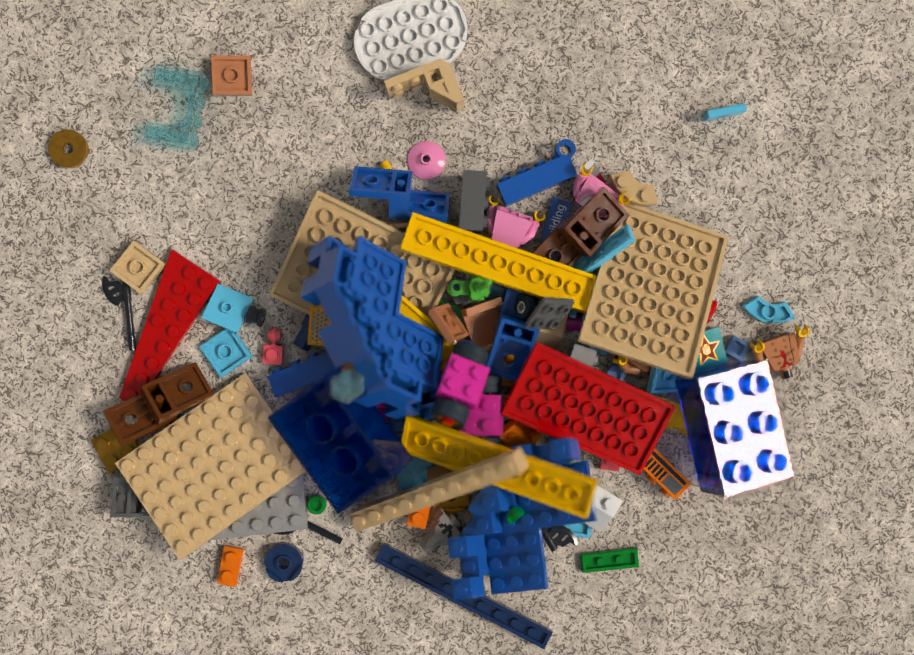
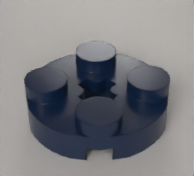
M282 542L273 546L265 557L266 572L271 579L277 582L292 581L298 577L303 569L304 556L298 547L290 543ZM286 558L289 566L284 565L282 567L280 559Z

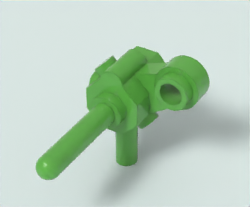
M476 276L470 277L469 281L453 280L447 285V292L453 297L463 295L470 302L475 300L479 302L485 300L484 297H488L492 281L489 278L483 279ZM453 285H458L459 290L455 291Z

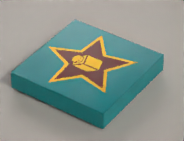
M719 326L705 329L694 374L728 363Z

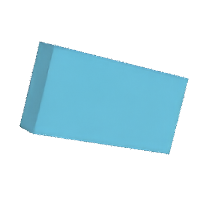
M746 104L708 110L703 115L704 122L741 115L747 111Z

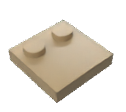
M133 240L110 269V272L143 295L166 264Z

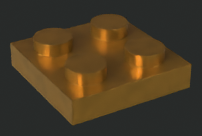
M112 429L90 440L109 474L118 469L115 464L117 461L140 446L137 439L124 446H120Z

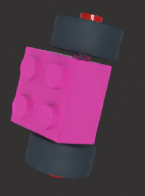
M457 342L455 344L453 352L446 362L435 393V397H438V399L435 400L431 411V417L434 420L448 427H465L469 410L472 411L478 406L490 368L485 366L488 359V352L485 349L468 342Z
M488 373L478 406L472 411L469 410L466 425L460 428V432L469 435H479L478 438L500 446L501 438L487 437V435H503V414H501V410L504 406V396L488 395L502 392L501 377L490 376V373Z

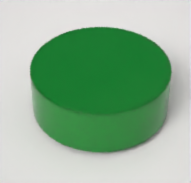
M319 494L311 496L307 502V509L315 515L321 514L327 506L326 499Z

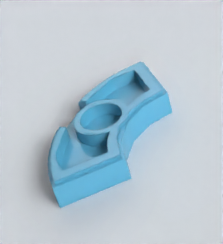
M756 296L741 306L751 317L765 323H783L795 318L785 301L778 304H770L765 302L760 296Z

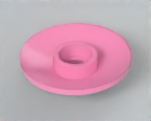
M430 141L417 143L408 154L409 169L418 178L433 179L445 167V154L436 143ZM423 157H430V161L424 162Z

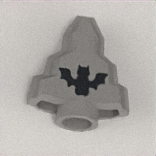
M440 508L434 514L435 519L430 523V531L424 535L420 544L424 551L435 549L440 544L447 546V538L459 537L462 523L454 513L448 515Z

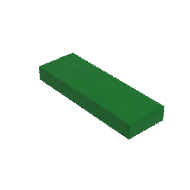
M637 547L580 553L582 573L639 567Z

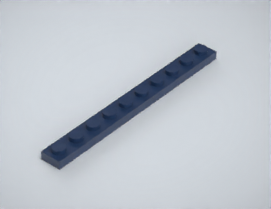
M383 543L375 558V562L542 649H545L553 633L546 626L486 595L471 599L454 600L452 577L386 543Z

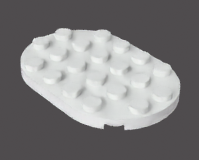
M393 0L374 7L362 17L354 36L356 55L362 67L370 75L383 81L437 59L452 63L465 46L467 40V21L463 10L455 0Z

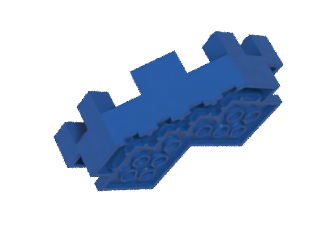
M327 236L310 248L307 264L317 268L318 273L303 281L300 298L315 306L321 304L328 316L331 325L317 332L335 367L351 362L360 379L355 384L354 402L368 408L385 402L384 415L398 421L406 419V416L420 414L422 387L433 392L437 390L439 384L444 336L399 313L407 262L361 236L355 238L353 250L345 247V244L337 239Z
M562 438L550 440L549 444L544 445L526 444L511 447L512 450L521 447L526 455L591 477L589 461L570 463V461L581 460L579 441L577 439ZM492 484L483 487L468 508L474 515L459 537L447 538L449 558H460L462 578L452 579L454 600L485 596L483 575L490 576L492 594L549 589L541 528L597 521L594 499L589 517L585 519ZM513 507H522L525 512L524 515L512 524H509L505 519V515Z

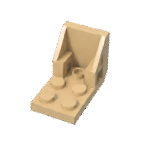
M441 59L384 81L389 98L392 96L398 98L405 94L404 91L409 89L412 91L418 90L425 83L430 98L455 111L464 109V98L450 63Z

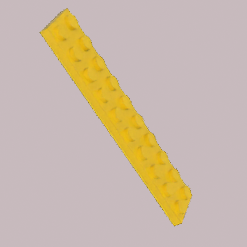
M414 212L412 213L400 251L476 277L489 278L496 284L540 299L543 297L573 299L575 303L571 309L586 314L597 278L596 275Z
M406 416L400 448L401 452L453 471L512 450L418 416ZM524 454L529 466L521 474L492 484L588 519L598 480Z

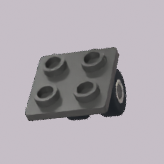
M520 296L515 302L514 310L518 318L528 319L525 323L526 328L556 329L575 301L570 298L543 297L540 299L537 297Z

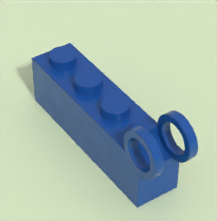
M563 139L556 146L555 155L551 157V161L545 163V160L534 164L535 168L528 170L524 168L516 172L517 175L512 178L510 176L501 178L499 180L500 183L496 187L504 206H510L576 177L577 172L571 161L572 156L576 152L574 142L569 139ZM560 146H568L571 151L570 155H563L560 152Z
M324 349L326 353L318 355L316 352L307 356L308 360L300 362V359L289 363L290 367L284 370L282 366L271 370L272 374L267 376L276 398L342 372L341 366L335 367L327 350Z

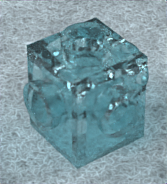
M347 369L331 378V396L342 402H351L364 393L362 374Z

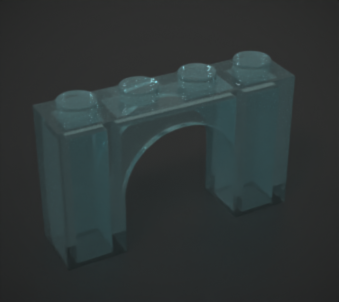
M156 64L153 84L158 88L184 93L188 100V112L182 121L174 125L146 122L143 141L151 145L195 152V147L199 145L198 128L202 127L203 121L201 110L205 108L206 104L204 92L208 89L209 80L201 71Z

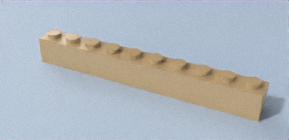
M521 447L361 505L351 512L349 517L356 532L514 477L521 474L529 464Z

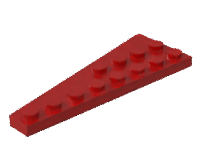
M175 250L170 252L119 398L123 401L140 395L142 385L157 379L214 293L217 284L221 282Z

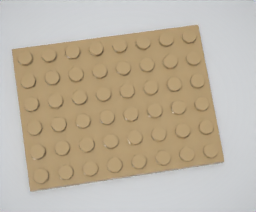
M318 189L269 296L310 315V306L315 305L301 299L300 296L303 281L318 273V269L307 264L311 246L327 236H331L344 243L345 247L353 250L355 238L361 236L406 261L402 295L428 318H430L428 311L433 307H437L455 269L400 251L405 232Z
M629 202L623 206L629 216L611 235L628 224L632 228L635 242L599 267L578 342L687 379H692L729 236Z
M247 373L241 375L215 393L214 396L202 402L115 463L179 560L188 556L311 468L307 459Z

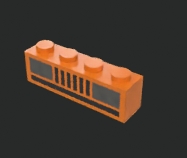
M654 448L643 469L648 474L646 478L653 485L659 484L662 487L660 491L667 498L671 496L676 500L692 483Z

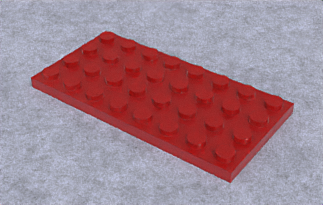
M536 341L501 410V414L557 439H577L580 449L641 475L676 406Z

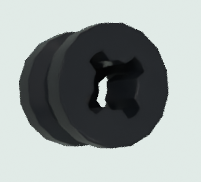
M250 305L245 322L247 324L254 323L258 327H262L267 310L264 308L257 309L255 306Z

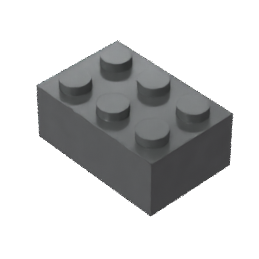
M463 170L459 228L474 234H481L482 230H486L487 216H484V211H487L489 197H485V192H489L490 177H487V171Z

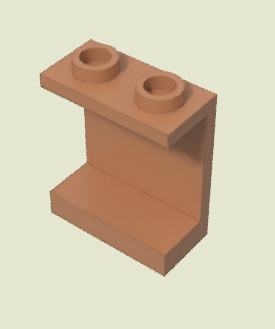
M494 297L460 309L470 341L485 349L488 354H490L496 335L494 327L500 311L499 305L503 304L501 297Z

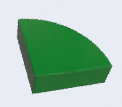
M513 507L505 515V519L509 524H512L524 515L525 512L522 507Z

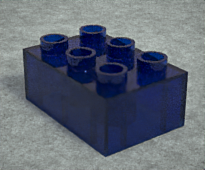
M767 360L739 361L694 373L692 379L684 377L675 379L701 492L728 497L794 476Z
M341 366L322 376L267 417L337 514H340L396 477L413 459L375 406L368 408L353 401L357 380L353 376L341 371Z

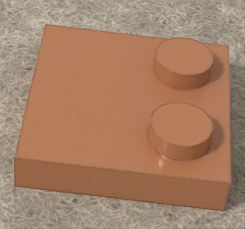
M211 55L213 96H252L251 56Z
M449 303L433 307L428 311L431 322L438 327L449 345L469 336L466 328Z

